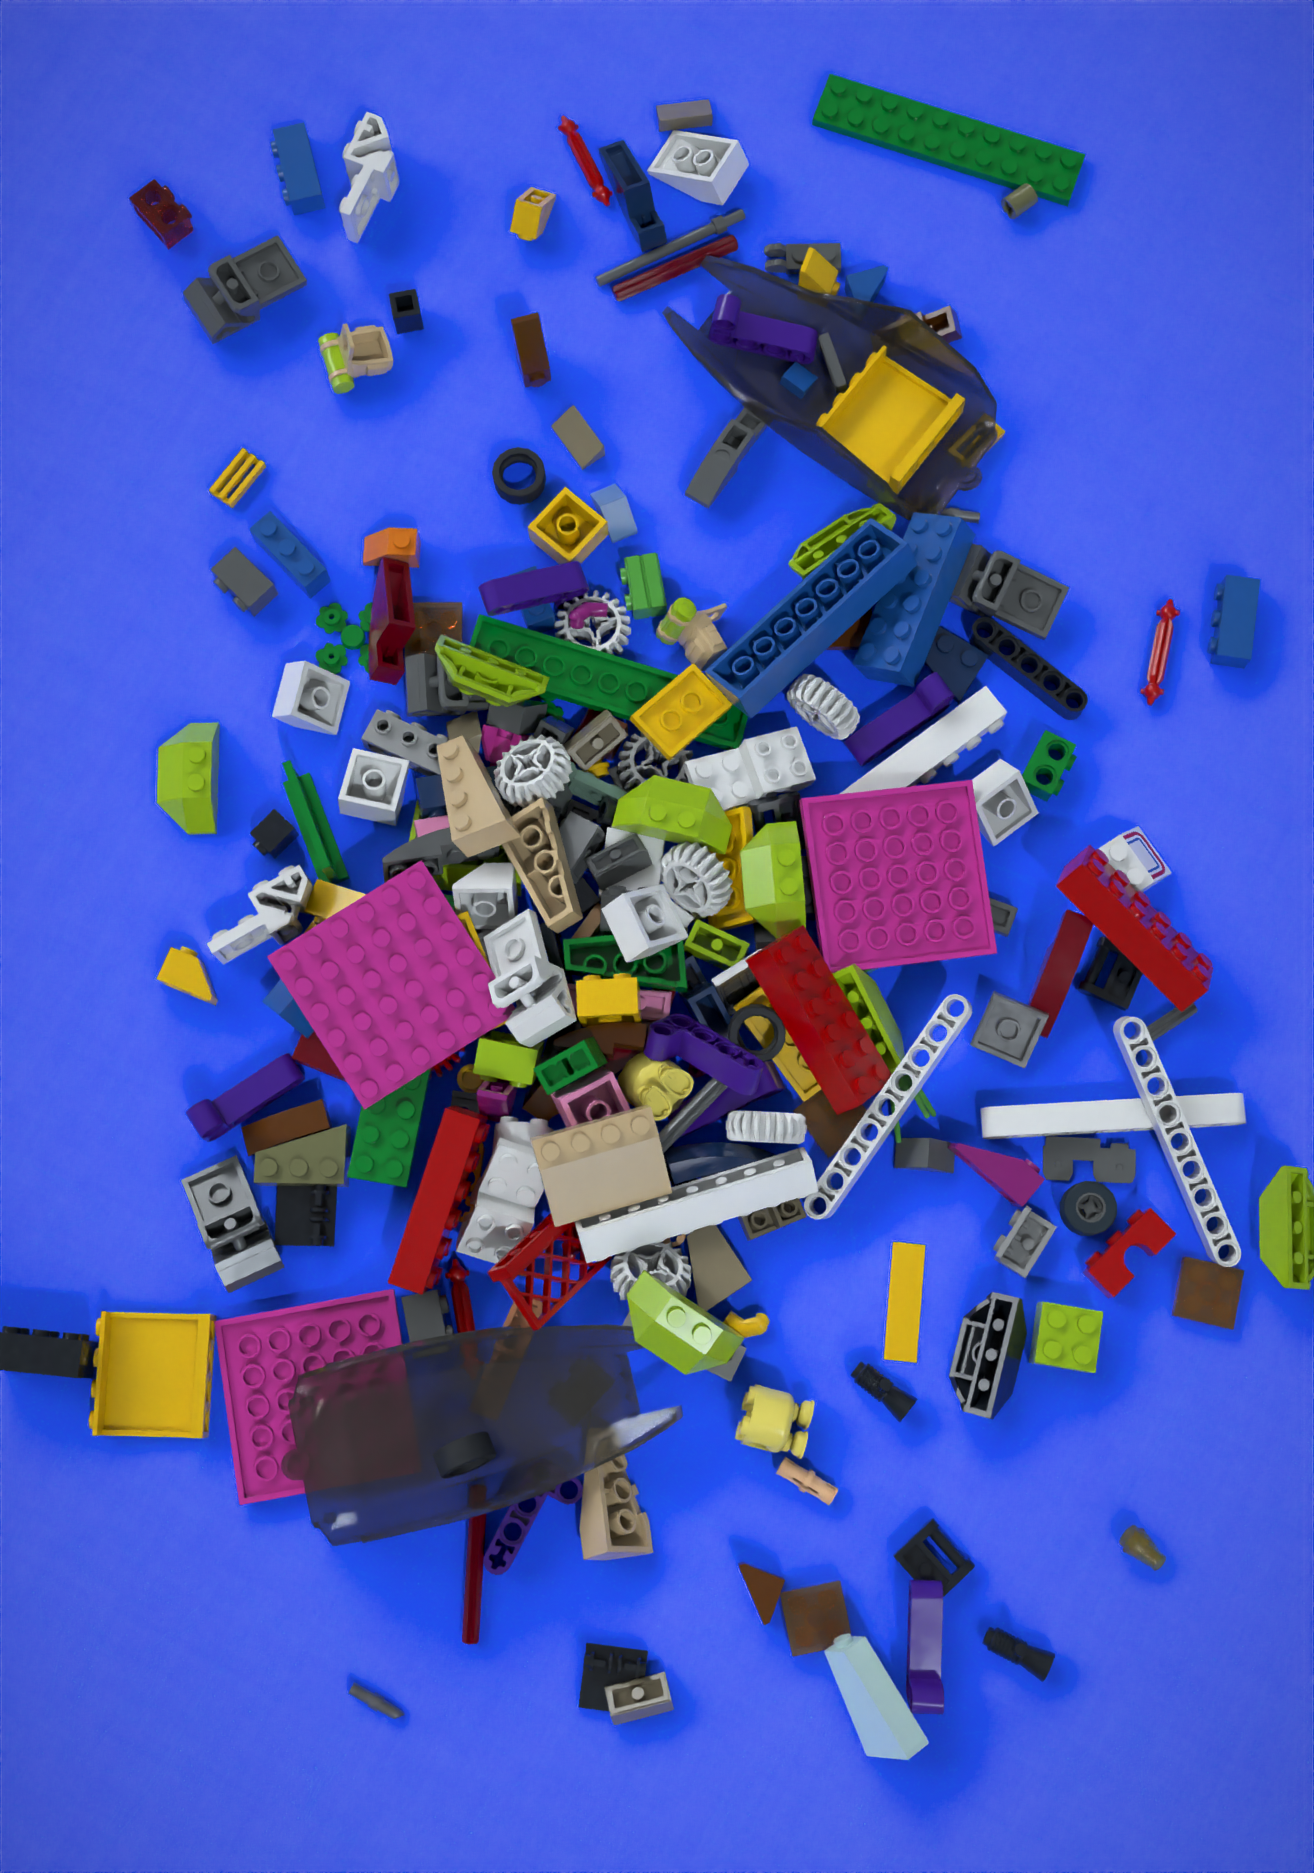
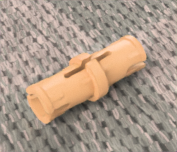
M786 1456L776 1472L777 1475L798 1486L799 1491L803 1493L805 1491L828 1506L839 1489L816 1476V1472L812 1469L808 1471Z

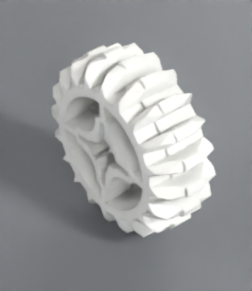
M595 590L593 597H588V593H585L580 600L578 597H574L572 599L573 605L564 602L563 608L565 611L557 613L560 621L555 622V629L558 630L555 636L556 638L579 645L582 644L577 642L576 638L578 641L587 640L592 646L585 647L614 655L613 652L621 655L623 653L621 645L625 646L629 643V639L626 636L631 634V628L627 626L630 624V617L624 616L626 608L624 606L618 607L619 600L617 598L609 602L610 596L607 592L600 598L598 591ZM596 602L608 603L607 615L611 618H608V616L607 618L590 616L584 620L585 624L582 629H573L569 625L570 619L568 616L570 611L581 603ZM590 619L592 620L593 625L597 629L596 638L594 637L593 631H591V629L589 628ZM616 629L612 638L601 645V638L606 634H610L611 630Z
M803 674L792 683L787 692V700L790 706L795 709V713L799 714L810 726H813L817 731H821L826 736L843 740L857 728L856 725L860 721L857 708L853 706L852 701L845 697V694H842L837 688L830 685L829 682L823 681L821 677Z
M542 734L537 739L531 735L527 741L520 739L518 745H510L511 750L503 752V759L496 762L497 769L493 772L495 774V785L499 793L514 807L519 805L523 809L542 797L546 800L550 797L556 799L555 793L557 791H564L563 784L570 781L569 774L573 772L570 756L564 746L552 737L545 738Z
M686 841L685 843L673 846L660 860L662 864L660 881L664 883L670 898L685 911H690L692 916L700 915L702 918L709 915L712 916L718 913L730 900V895L733 892L730 887L733 881L728 877L730 871L724 869L722 866L724 861H719L716 858V853L711 854L708 852L707 846L701 848L697 842L690 844Z
M734 1110L728 1113L725 1130H727V1138L731 1141L801 1144L805 1141L807 1125H805L806 1117L802 1114Z
M662 1242L651 1243L638 1247L631 1252H622L616 1254L611 1262L610 1282L613 1283L614 1292H620V1300H626V1294L643 1270H646L685 1297L688 1288H690L692 1273L691 1266L688 1265V1257L682 1256L681 1248L672 1249V1242L668 1244H663Z

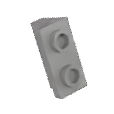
M1027 1205L1023 1211L1016 1210L1008 1223L1013 1228L1007 1237L1001 1234L993 1247V1250L997 1252L994 1260L1026 1279L1057 1228L1052 1223L1032 1212V1208Z

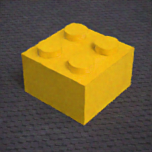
M564 487L528 526L529 539L558 564L579 561L581 564L608 536V521L568 488Z
M628 973L614 974L613 979H601L600 975H587L583 977V980L576 981L577 1017L582 1027L616 1022L642 1023L640 987L637 977H631V974Z

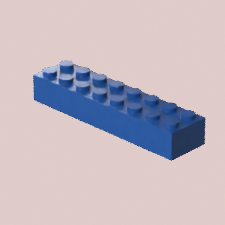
M870 518L705 670L709 680L735 707L750 719L754 717L918 565L909 543Z

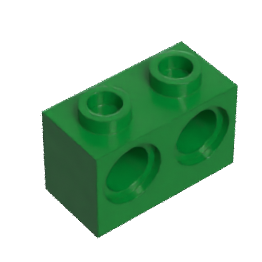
M1047 730L1044 731L1022 774L1030 794L1046 802L1052 794L1055 796L1059 794L1065 782L1060 777L1064 769L1070 771L1077 758L1076 755L1072 754L1076 744ZM1048 751H1058L1061 755V759H1052L1049 756ZM1036 775H1045L1049 780V784H1040L1036 779Z
M594 1036L533 1068L546 1094L549 1095L608 1062Z

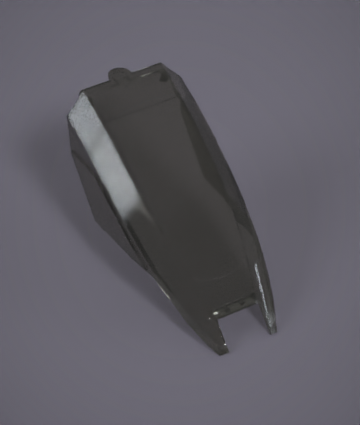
M707 255L700 264L701 267L729 289L727 294L734 295L741 300V312L807 326L815 329L819 336L828 332L846 380L847 389L854 374L857 372L861 373L864 370L869 356L873 352L877 353L885 345L888 358L952 399L958 393L966 399L963 413L898 494L891 489L885 480L826 430L816 426L820 416L823 413L828 414L833 408L832 404L838 395L823 358L819 340L814 361L810 364H800L818 377L801 400L779 384L783 374L795 362L714 344L708 337L713 312L699 330L668 306L662 312L673 331L692 355L742 406L832 474L907 520H911L914 512L940 515L958 490H972L981 483L983 474L976 466L997 439L998 432L995 429L997 402L976 367L911 310L846 296L815 293L755 267L728 259Z
M609 1324L545 1326L533 1331L531 1327L521 1328V1325L474 1330L405 1343L328 1363L325 1367L300 1374L294 1396L288 1403L297 1449H293L283 1456L281 1469L288 1479L293 1481L303 1480L311 1524L314 1528L321 1530L332 1546L361 1541L362 1543H367L469 1519L554 1490L556 1485L573 1479L638 1448L681 1419L683 1411L682 1405L641 1414L627 1352L644 1347L635 1342L632 1326ZM477 1432H488L496 1451L494 1459L462 1475L446 1479L441 1478L433 1458L434 1452L464 1436Z

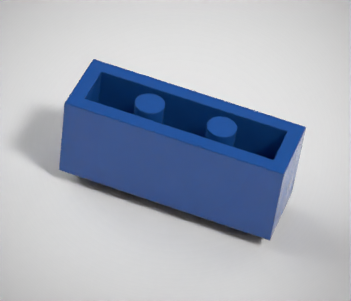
M304 122L272 129L275 141L270 142L274 159L279 158L281 163L276 165L280 182L285 181L286 188L282 189L285 205H291L294 216L325 209Z
M271 511L249 528L255 542L309 599L331 582L326 568Z
M1226 574L1222 582L1216 584L1214 600L1217 601V610L1213 611L1210 626L1214 627V636L1210 637L1207 653L1211 654L1210 664L1244 669L1251 661L1260 579Z

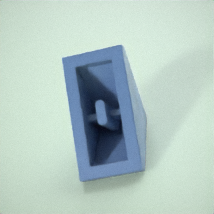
M616 484L590 494L598 514L608 521V536L612 544L638 533L627 497Z

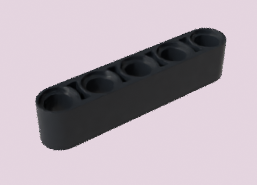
M980 617L974 622L969 633V642L972 646L988 654V660L1062 718L1074 720L1081 715L1088 703V697L1079 686L995 620L989 617ZM977 630H985L990 636L983 638L977 634ZM1007 647L1011 650L1012 654L1004 655L999 651V648ZM1021 665H1030L1034 669V672H1025L1022 669ZM1043 683H1053L1056 686V690L1046 689ZM1066 700H1075L1079 708L1069 707Z

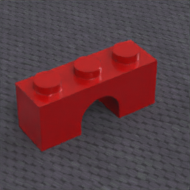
M1151 1208L1143 1212L1140 1209L1136 1210L1126 1220L1130 1225L1122 1233L1119 1230L1115 1231L1106 1240L1109 1246L1102 1253L1097 1250L1085 1261L1088 1267L1082 1273L1108 1299L1115 1297L1135 1277L1124 1263L1125 1251L1130 1246L1141 1248L1151 1257L1157 1255L1176 1235Z

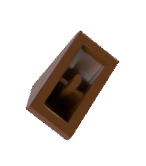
M742 1561L738 1563V1566L761 1620L766 1625L770 1623L785 1579Z

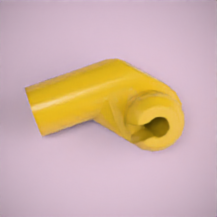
M730 1311L723 1323L745 1338L762 1335L766 1332L770 1320L764 1313H757L755 1317L744 1320L733 1311Z

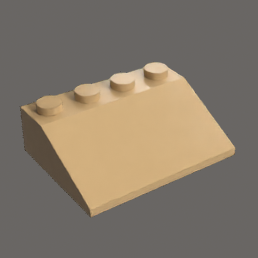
M649 1105L530 1138L555 1227L672 1193L658 1130L651 1106Z

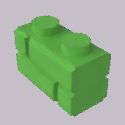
M658 553L624 558V568H620L622 585L628 584L629 594H624L626 610L632 611L635 620L649 618L650 616L666 615L667 603Z

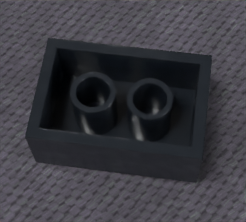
M2 1327V1332H0V1370L93 1379L95 1368L93 1356L95 1349L98 1348V1342L89 1341L90 1335L63 1332V1337L59 1338L60 1332L33 1329L32 1335H29V1328Z

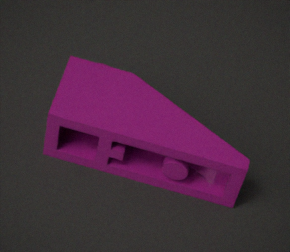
M498 1079L497 1082L484 1081L477 1090L480 1114L487 1115L488 1120L500 1122V1118L504 1116L511 1117L518 1087L509 1085V1081Z
M951 1143L948 1146V1149L1013 1206L1023 1207L1045 1180L1038 1174L1040 1169L1028 1159L1024 1161L960 1143Z

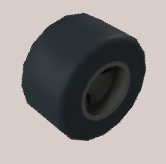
M1084 1181L1071 1186L1063 1194L1060 1201V1216L1064 1225L1071 1232L1080 1236H1093L1106 1231L1113 1224L1117 1216V1202L1113 1193L1105 1185L1096 1181Z

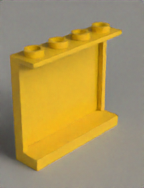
M883 345L877 353L873 352L869 356L864 370L861 373L857 372L854 374L846 392H840L832 404L833 408L829 413H823L815 426L817 428L816 440L898 494L963 413L966 399L958 393L952 399L888 358L886 356L887 347Z
M101 1311V1318H98L96 1321V1335L99 1336V1348L95 1349L93 1356L94 1367H97L96 1379H93L91 1385V1396L95 1398L94 1410H91L89 1414V1428L92 1429V1436L209 1438L215 1345L214 1321H216V1315Z

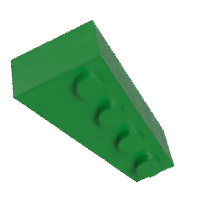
M614 935L563 939L565 970L569 975L582 977L600 975L601 979H613L614 974L628 973L631 974V977H637L639 986L688 993L683 940L646 958L626 963Z

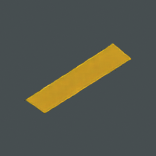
M893 1242L884 1360L917 1363L926 1245Z

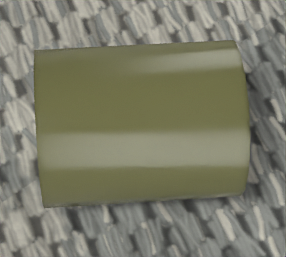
M1024 183L1001 200V206L1009 218L1015 219L1037 204L1038 197L1033 187Z

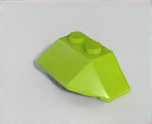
M881 503L874 504L872 508H862L844 514L799 544L793 558L788 563L789 568L804 580L870 518L891 531L897 519L896 515Z
M442 634L435 646V651L452 686L457 687L460 692L466 695L475 694L485 698L488 703L494 706L503 705L509 707L543 694L546 690L550 677Z
M219 722L189 723L158 747L157 804L188 835L217 834Z
M654 775L618 800L612 828L678 844L685 843L686 841L690 844L697 842L701 848L707 846L708 851L725 855L732 824L711 788Z
M796 821L767 823L740 851L745 911L778 939L802 925L806 928L801 849Z
M856 964L832 973L891 1074H893L905 1056L902 1035L876 982Z
M1281 1166L1259 1197L1260 1259L1284 1288L1310 1290L1311 1280L1314 1277V1187L1308 1178V1169L1294 1166Z
M643 1270L626 1294L635 1342L685 1375L726 1364L744 1340V1336L646 1270Z

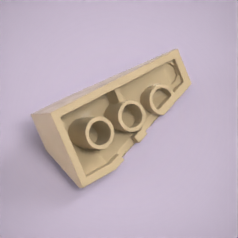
M593 1427L588 1429L580 1518L583 1560H612L653 1553L649 1519L646 1511L641 1513L635 1497L639 1492L636 1484L631 1485L625 1470L628 1463L615 1429Z

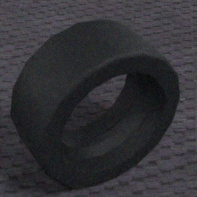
M512 448L500 454L494 462L492 471L494 485L502 499L512 504L522 505L531 503L543 492L546 483L543 461L535 452L527 448ZM515 463L529 464L535 470V481L525 489H511L504 483V470Z
M750 1004L740 1008L732 1016L728 1025L729 1041L758 1057L763 1062L773 1059L781 1051L785 1043L786 1029L782 1020L772 1008L762 1004ZM753 1016H761L768 1019L774 1028V1038L771 1044L760 1051L746 1048L739 1038V1029L742 1023Z
M483 1431L464 1436L446 1444L434 1452L433 1458L441 1478L446 1479L470 1472L495 1458L496 1451L488 1432Z

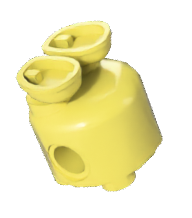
M640 1052L630 1059L617 1079L626 1101L636 1108L644 1105L651 1106L655 1121L665 1119L678 1109L685 1097L692 1091L694 1084L691 1075L671 1060L655 1061L645 1056L644 1052Z
M757 1384L754 1387L750 1386L748 1392H745L741 1410L747 1411L746 1416H743L742 1421L738 1423L735 1439L740 1440L743 1445L773 1453L780 1451L788 1452L790 1450L794 1456L802 1459L808 1440V1431H798L793 1435L790 1433L792 1422L794 1423L795 1420L796 1424L802 1427L803 1430L808 1429L812 1420L815 1401L805 1400L799 1407L798 1403H794V1398L790 1393Z

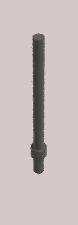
M739 209L724 217L722 215L711 219V223L596 276L595 280L598 286L601 287L712 234L719 235L727 231V227L746 219L745 213L742 209Z

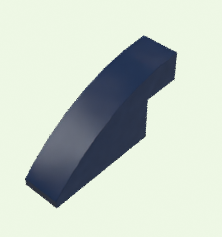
M621 140L598 148L618 204L641 251L643 252L666 244L665 227L655 211L650 182L625 141Z
M687 953L685 954L688 993L678 992L693 1019L728 1039V1025L731 1017L714 985L706 981L694 956ZM739 1034V1038H740V1040H741V1043L746 1047V1045L744 1044V1042H743V1040H742V1038H741V1036H740V1034Z
M727 1142L687 1144L669 1148L664 1152L668 1171L674 1184L700 1176L704 1178L776 1155L764 1149Z

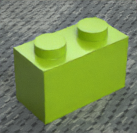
M696 919L684 944V952L690 953L694 957L725 971L746 957L750 944Z

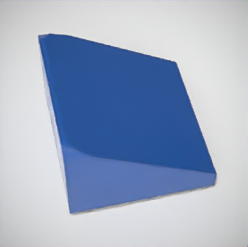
M795 362L783 374L779 384L802 400L818 377Z

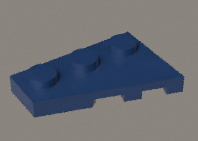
M939 626L924 664L932 673L938 672L953 692V699L959 705L989 655Z

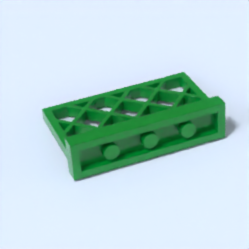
M291 760L283 762L282 765L288 781L283 782V786L318 879L332 884H338L350 879L310 773L300 776Z

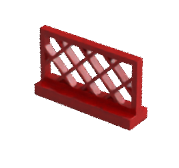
M551 1213L487 1272L493 1282L500 1281L533 1331L539 1330L612 1258L609 1256L602 1261L586 1263L579 1238L571 1237L572 1224L574 1222L555 1227ZM555 1240L563 1241V1256L553 1255ZM571 1243L580 1244V1260L570 1258ZM537 1257L545 1259L544 1274L534 1272L535 1259ZM553 1260L562 1262L561 1278L552 1276ZM570 1264L579 1265V1279L577 1281L569 1279ZM518 1275L526 1276L525 1292H520L513 1282ZM534 1278L544 1280L543 1296L533 1294ZM552 1282L561 1283V1296L558 1299L551 1298ZM533 1300L543 1301L542 1315L539 1318L532 1311Z

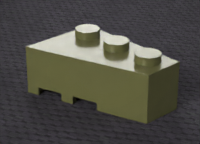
M345 1124L255 1152L254 1183L259 1186L326 1185L349 1187L347 1174L350 1165L351 1127Z

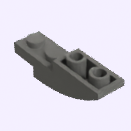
M744 407L735 420H730L713 444L685 491V496L709 509L737 472L741 460L767 428L769 420Z
M450 827L415 838L383 857L384 882L389 881L421 860L431 876L443 874V865L499 857V846L467 857L452 842Z

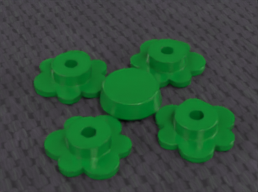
M373 602L366 604L365 611L359 612L360 627L357 625L346 626L345 621L348 619V613L342 611V607L338 603H332L329 607L323 606L320 608V615L316 618V625L319 628H324L327 634H332L334 631L341 632L340 640L342 645L336 646L327 643L324 649L316 652L315 657L319 662L320 668L328 670L335 675L339 674L342 666H346L348 663V659L345 657V648L350 650L360 648L361 656L358 662L361 666H364L365 671L369 674V644L364 645L366 640L365 632L370 631Z

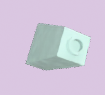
M850 1633L838 1636L834 1639V1644L826 1649L824 1653L866 1756L909 1760L929 1744L927 1737L865 1636H851Z

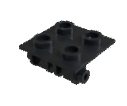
M278 1185L275 1245L334 1247L337 1186Z
M586 1643L578 1707L609 1711L605 1687L645 1677L648 1650Z

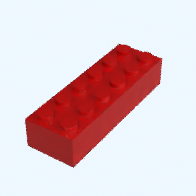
M1088 845L1064 866L1056 887L1181 1012L1184 1011L1209 990L1214 969L1211 960L1205 954H1199L1192 947L1190 939L1184 933H1178L1171 926L1170 919L1163 912H1157L1150 905L1151 902L1146 894L1140 890L1136 891L1129 884V878L1121 870L1116 871L1108 863L1109 859L1100 849L1095 850L1091 845Z
M804 925L779 937L745 960L837 1115L861 1106L884 1087L892 1074Z
M456 1105L445 1108L388 1280L389 1284L421 1295L429 1289H433L434 1285H438L443 1272V1268L439 1267L440 1262L444 1256L447 1257L453 1239L448 1238L450 1231H452L453 1227L456 1228L461 1218L462 1211L458 1210L459 1204L463 1199L467 1198L472 1182L467 1181L469 1174L472 1170H476L481 1157V1153L477 1152L479 1144L482 1141H486L490 1130V1125L486 1124L488 1116Z

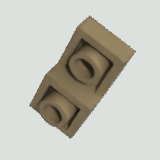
M796 1198L783 1202L776 1207H767L754 1211L747 1216H738L747 1241H750L804 1219L807 1216L800 1199Z

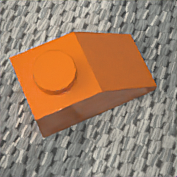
M389 527L364 538L363 565L379 566L382 557L409 563V567L419 568L421 540L418 530L415 528Z

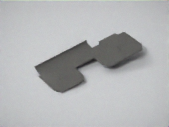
M1046 1136L1045 1146H1043V1174L1046 1180L1069 1181L1073 1174V1160L1093 1161V1175L1096 1182L1132 1183L1136 1176V1149H1129L1128 1143H1111L1110 1148H1100L1101 1139Z

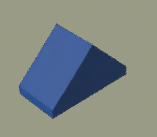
M882 265L846 275L844 290L857 324H862L883 287L888 267Z
M280 979L262 1002L308 1039L314 1030Z

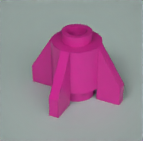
M483 725L481 740L485 760L490 762L489 767L497 766L496 762L503 759L502 753L511 750L510 745H518L520 739L527 741L531 735H517L492 725Z

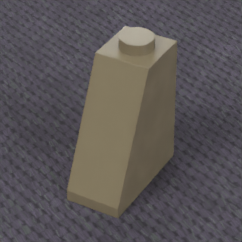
M716 1225L696 1229L687 1235L693 1282L699 1307L708 1311L752 1281Z

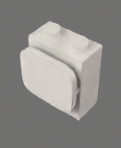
M607 827L605 848L634 833ZM637 834L649 853L652 865L614 885L624 886L626 890L633 891L638 890L639 887L660 885L662 865L660 860L664 855L665 840ZM599 889V899L601 902V895L603 890Z

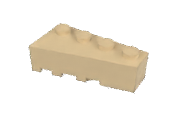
M462 735L437 745L452 842L467 857H471L521 837L511 820L512 818L508 810L502 803L501 797L494 787L478 752Z
M542 797L511 816V820L521 837L504 843L502 846L547 927L559 934L583 919L553 805Z

